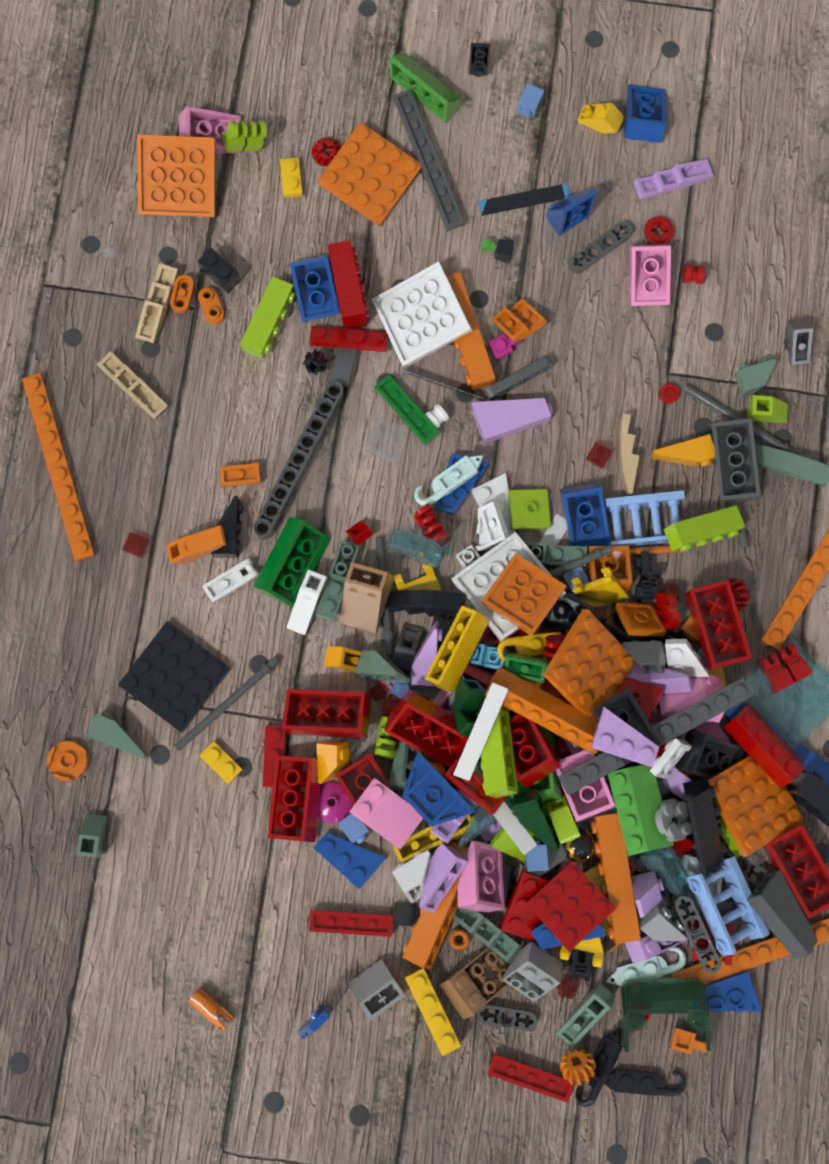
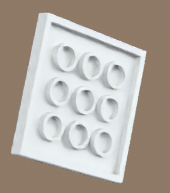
M440 262L431 265L372 299L404 368L473 331Z
M516 532L452 577L451 580L459 591L467 596L466 599L472 607L489 620L488 627L500 641L510 637L520 628L483 605L481 600L514 554L517 553L551 575ZM565 591L558 600H560L566 594Z

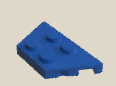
M418 752L402 797L431 827L474 813L475 810Z

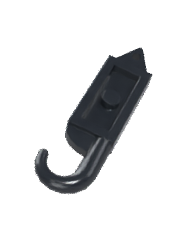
M618 1027L607 1036L603 1035L594 1054L596 1070H594V1077H589L590 1081L588 1084L592 1087L588 1098L583 1100L580 1096L581 1088L577 1087L575 1098L580 1106L589 1107L594 1104L603 1085H606L623 1048V1045H621V1029Z
M615 1069L610 1074L609 1081L606 1084L612 1087L614 1092L674 1097L683 1093L686 1087V1080L680 1072L672 1071V1074L679 1078L680 1084L676 1088L665 1087L664 1079L658 1073Z

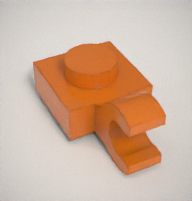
M675 1027L670 1049L690 1055L692 1049L707 1053L709 1044L705 1041L696 1040L695 1032Z

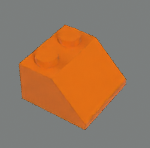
M589 546L588 554L594 552L596 548L601 549L606 546ZM611 546L613 549L612 553L603 556L601 560L596 559L588 563L587 578L589 582L604 578L601 569L610 567L614 577L626 592L629 591L632 585L629 546Z

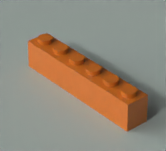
M461 272L447 275L473 330L453 341L455 350H459L461 355L459 357L461 368L465 367L467 373L464 375L467 386L471 385L472 391L494 385L496 378Z
M501 667L498 668L490 680L485 696H487L492 683L508 688L502 703L503 706L588 752L596 754L598 750L591 748L598 725L594 717L586 715L577 708Z
M618 813L593 817L594 821H591L592 834L596 833L597 842H594V849L596 855L599 854L600 863H597L599 876L603 875L604 884H601V892L616 908L607 917L610 919L611 925L608 927L609 939H613L615 944L639 941L641 936L632 881Z
M452 841L450 846L454 847L466 859L469 848ZM461 874L434 913L421 909V916L413 926L411 939L404 947L402 958L424 969H432L458 908L457 886Z

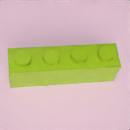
M272 276L240 343L242 351L264 359L265 354L268 355L270 353L272 339L278 336L281 320L284 321L288 314L287 308L295 300L294 285Z
M736 505L673 523L663 530L672 552L677 550L685 552L692 549L694 545L699 548L707 545L708 541L711 540L713 543L719 542L724 539V536H728V539L739 535V531L745 528V524Z
M503 709L499 710L481 752V769L484 777L483 789L485 795L494 798L518 793L509 712Z

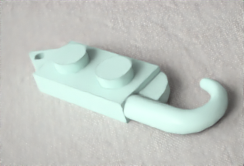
M466 455L435 477L432 481V488L435 493L427 499L420 497L419 493L423 487L422 485L418 486L414 494L415 500L418 504L425 506L427 504L432 505L443 496H447L479 473L478 468L483 460V456L467 457Z
M673 947L669 951H675L679 954L680 959L677 963L667 966L666 961L660 956H654L645 961L631 962L616 967V970L606 982L626 988L681 970L685 966L686 955L679 947Z

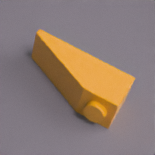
M706 435L654 450L651 458L694 467L699 465L707 467L713 464L715 451L711 436Z

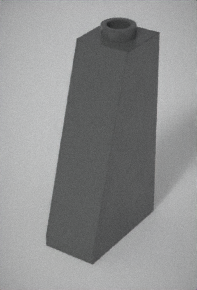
M780 869L766 874L748 897V903L794 959L802 956L808 957L813 953V947L818 941Z

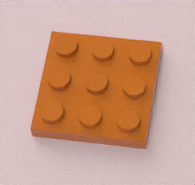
M515 553L481 600V603L533 637L567 586Z

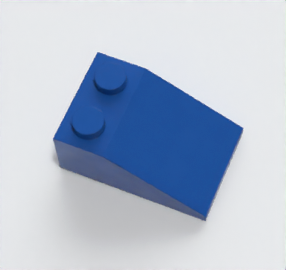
M628 84L624 138L661 143L667 124L665 89Z
M595 189L580 190L575 194L570 193L559 204L556 202L548 208L546 219L558 236L591 216L597 195Z
M328 254L290 262L302 321L340 314Z
M599 482L559 489L570 545L589 548V546L609 544L611 540L602 487Z

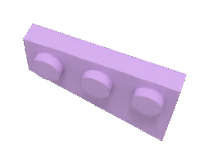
M603 707L591 748L653 767L659 747Z

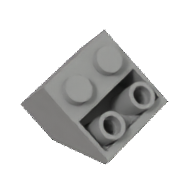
M661 894L662 900L642 918H640L635 903L640 929L653 941H685L687 939L685 928L676 907H672L664 895Z
M531 942L518 951L503 975L502 981L535 1002L561 983L564 964Z
M380 959L348 983L370 1021L406 996V993L383 959Z

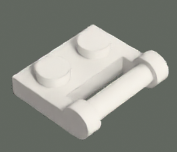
M675 738L666 745V751L663 755L655 759L654 766L650 772L656 777L668 779L671 775L670 771L686 751L689 752L692 746L684 739Z

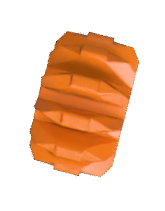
M575 1048L574 1052L567 1050V1056H562L560 1070L563 1078L569 1080L571 1085L577 1082L581 1086L582 1081L589 1083V1077H594L596 1062H594L591 1053L587 1054L585 1048L580 1052L577 1048Z

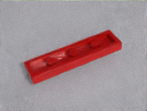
M311 326L309 346L387 352V332Z
M311 910L310 932L392 937L393 915Z
M496 1053L493 1054L487 1073L490 1076L568 1103L573 1089V1085L569 1083V1080H565L561 1076Z

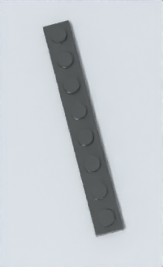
M411 90L393 95V101L417 160L421 165V170L446 231L464 226V219Z

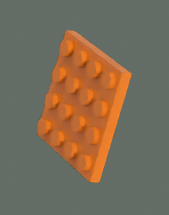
M360 122L317 180V184L380 227L421 170V165L414 158Z
M137 135L138 214L215 217L216 138Z
M582 609L544 671L543 676L575 708L593 717L589 709L616 694L623 683L624 677L628 676L635 663L623 646L588 609Z
M750 755L708 779L709 786H714L716 798H713V801L717 804L719 813L743 857L751 855L770 841L804 821L786 785L780 788Z

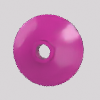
M329 782L321 785L318 818L326 823L342 821L349 815L352 809L351 800L341 784ZM329 799L335 800L336 803L334 806L331 807L328 805Z

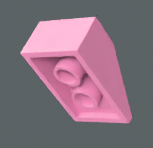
M186 106L179 115V136L216 138V154L241 153H225L221 138L222 132L228 129V123L236 121L238 124L241 121V116Z
M669 244L630 245L631 306L670 305L671 246Z
M720 676L690 677L692 692L663 694L658 703L660 716L669 717L723 688ZM724 712L707 722L719 723Z
M584 750L559 761L562 767L558 768L556 773L560 776L595 757V755ZM604 777L569 796L562 785L577 823L616 807Z
M375 778L350 810L351 814L400 850L423 819L409 803Z
M471 841L466 860L469 862L463 869L457 886L458 908L484 913L503 910L505 906L502 851L491 847L490 844Z

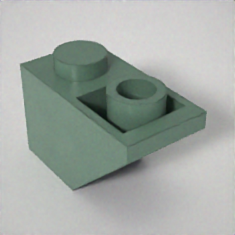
M765 358L758 361L755 365L745 364L739 367L734 376L742 397L760 392L763 389L777 363L776 359L769 360Z
M86 814L78 836L76 855L101 858L108 816Z

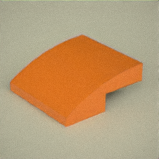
M523 298L510 309L505 306L491 318L492 322L513 342L530 336L547 324L545 318Z

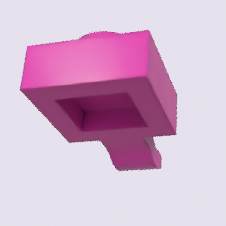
M505 334L487 342L495 361L512 354V347L523 343L522 340L513 342L510 338L507 339Z

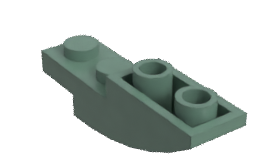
M341 540L316 611V617L335 622L339 608L342 605L344 584L350 563L356 562L360 546Z
M525 543L544 567L558 568L588 554V547ZM587 564L582 565L581 567L587 568Z

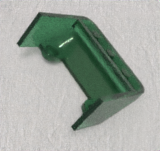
M640 978L625 980L621 985L622 1041L624 1051L629 1052L628 1031L642 1029L645 1024V1014L688 1013L690 1026L696 1030H702V1040L706 1051H711L710 1016L706 988L703 981L699 978Z

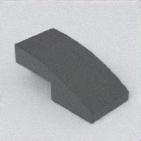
M338 347L329 383L337 381L343 387H349L358 349Z

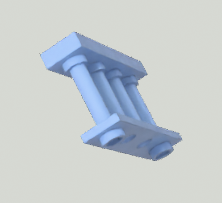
M684 490L606 498L604 500L605 510H609L612 514L615 541H611L608 545L632 547L669 543L667 537L662 536L658 507L662 504H668L671 509L672 524L679 522L678 505L685 499ZM643 506H648L651 509L654 537H642L639 509ZM629 508L631 511L635 539L623 540L619 514L621 509Z
M735 856L724 858V863L719 866V870L703 877L702 873L686 877L721 956L736 954L737 951L734 944L748 936L752 940L769 935L764 921L747 901L751 891ZM723 877L728 889L712 897L707 885ZM732 897L736 909L721 917L716 905ZM741 917L745 928L729 936L725 924Z

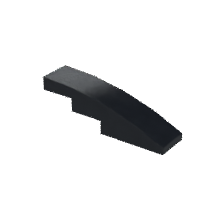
M437 590L391 591L385 608L389 612L405 610L409 615L426 613L429 617L457 614L461 606H464L467 596L462 593Z

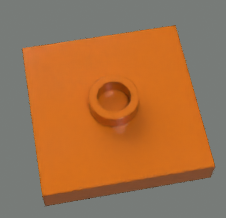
M616 603L614 608L628 635L664 637L666 634V630L652 604Z

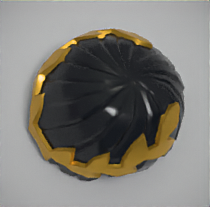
M579 827L580 837L562 844L567 853L566 857L576 863L584 862L590 858L594 852L595 842L588 831Z

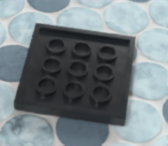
M166 621L119 682L118 686L183 733L231 668L170 622Z

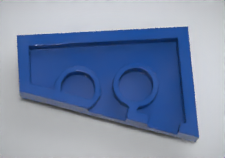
M451 453L447 469L465 456ZM482 461L478 468V474L447 496L445 495L436 501L435 510L455 515L489 467V462Z
M328 832L313 847L358 889L363 886L386 859V857L352 844Z
M747 970L688 991L695 1012H762Z
M328 1004L325 1007L320 1005L309 1018L310 1021L297 1034L302 1039L313 1034L330 1018L333 1009Z

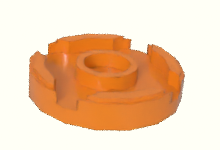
M65 740L51 748L47 758V765L51 774L61 781H73L80 778L85 773L89 763L87 751L81 744L75 741Z

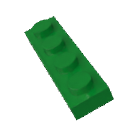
M390 375L374 386V389L424 446L440 434V431Z

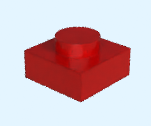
M362 520L346 530L348 537L357 546L373 535L371 529Z

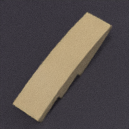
M159 263L155 281L152 282L148 299L144 302L135 338L155 343L170 302L179 269Z
M111 351L97 363V366L153 419L168 406Z
M623 413L618 436V460L625 495L631 496L640 455L632 454L635 435L628 434L631 415Z

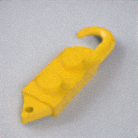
M561 632L536 634L533 637L528 635L506 638L499 643L497 653L499 658L505 662L504 648L515 645L516 651L519 654L529 656L542 655L546 646V636L562 634Z

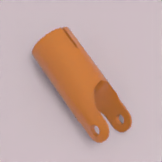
M201 987L188 1001L190 1005L221 1031H225L226 1027L218 1020L216 1014L224 1016L230 1022L234 1021V1017Z

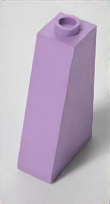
M545 398L471 403V411L484 444L549 422L551 414H553L550 403H546Z

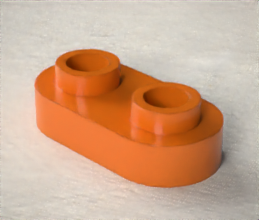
M180 275L174 282L170 305L172 310L178 314L187 312L191 305L195 285L192 278L188 275ZM187 284L188 287L183 289L182 286ZM180 302L184 303L182 307H178Z
M210 287L201 289L198 294V300L206 321L211 325L221 324L225 315L216 291ZM206 294L211 295L208 299L204 298ZM213 311L217 312L215 316H211Z

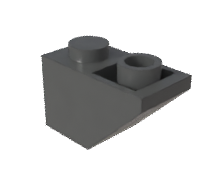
M633 640L622 642L625 651L643 673H664L666 649L662 641L639 642Z

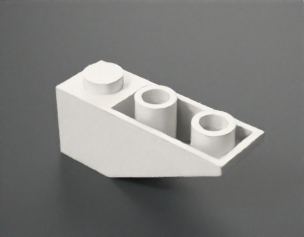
M311 570L307 571L287 629L304 636L306 635L328 580L326 576Z

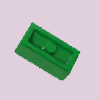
M507 652L504 669L522 679L544 683L545 677L543 673L547 668L548 659Z

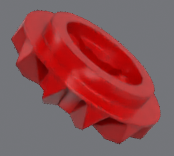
M321 137L320 140L314 142L312 157L317 164L328 167L341 149V145H339L336 139ZM324 146L327 147V149H331V150L329 151V152H330L329 157H328V155H326L325 152H323V151H324V149H323Z
M653 217L644 226L645 239L650 244H667L674 236V226L665 217ZM658 225H659L660 231H661V232H664V233H661V235H660L659 238H658V236H657V233L654 232V231H656V229L658 228Z

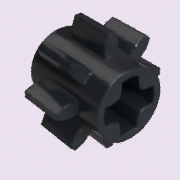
M314 349L312 353L309 351L306 353L303 365H305L307 372L309 371L317 375L318 371L324 372L328 359L325 358L324 352Z
M641 580L640 585H635V599L641 600V604H651L652 599H655V594L657 593V585L651 584V580Z

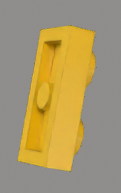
M299 157L280 159L284 198L303 196Z
M215 741L199 755L227 784H230L243 771Z

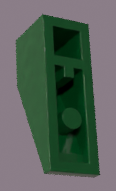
M538 789L515 794L511 804L512 814L517 816L521 825L551 849L559 851V838Z

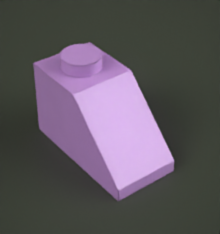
M655 871L631 876L640 918L645 917L662 900L660 891H664L661 878L657 879Z

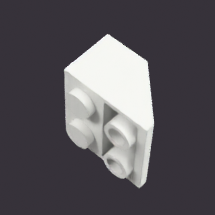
M428 850L417 853L412 860L399 864L395 868L396 870L392 871L411 904L422 897L429 862L432 858Z

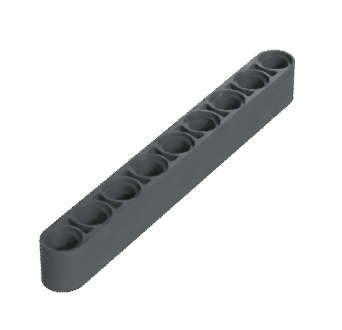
M331 381L324 389L254 523V531L259 539L267 540L271 538L344 398L341 383ZM338 389L340 391V393L335 396L330 394L331 390ZM324 406L331 407L329 412L321 411ZM315 423L322 424V427L318 430L312 428ZM306 440L313 441L310 447L304 446L303 443ZM297 457L305 459L301 464H296L294 461ZM288 474L296 475L293 481L285 480ZM285 491L287 494L284 498L279 499L276 497L278 492ZM271 508L278 510L274 516H269L267 513ZM261 526H268L269 529L266 533L258 532Z

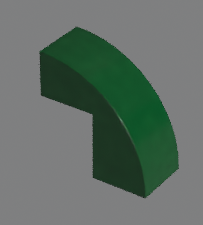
M460 678L456 687L453 710L455 724L461 737L470 736L478 717L476 711L486 693L477 680Z

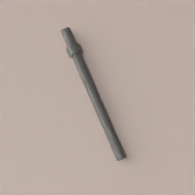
M377 537L378 570L387 572L383 537ZM384 608V631L382 635L386 645V656H392L394 654L393 639H395L394 630H392L391 613Z

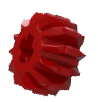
M729 578L738 611L747 608V603L750 602L748 586L745 585L744 580Z

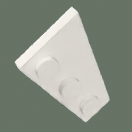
M506 473L472 489L471 494L479 508L493 501H498L510 536L515 533V530H511L508 502L509 490Z

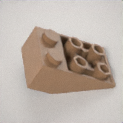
M351 562L344 584L339 623L377 634L394 576L382 570Z
M487 947L439 984V987L464 1020L476 1014L508 986L507 983L502 981L508 966L499 955Z

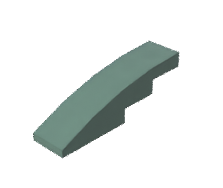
M755 444L757 466L782 476L786 474L801 481L808 480L824 487L827 485L829 465L787 451Z
M457 908L453 919L507 963H510L521 949V946L478 911Z

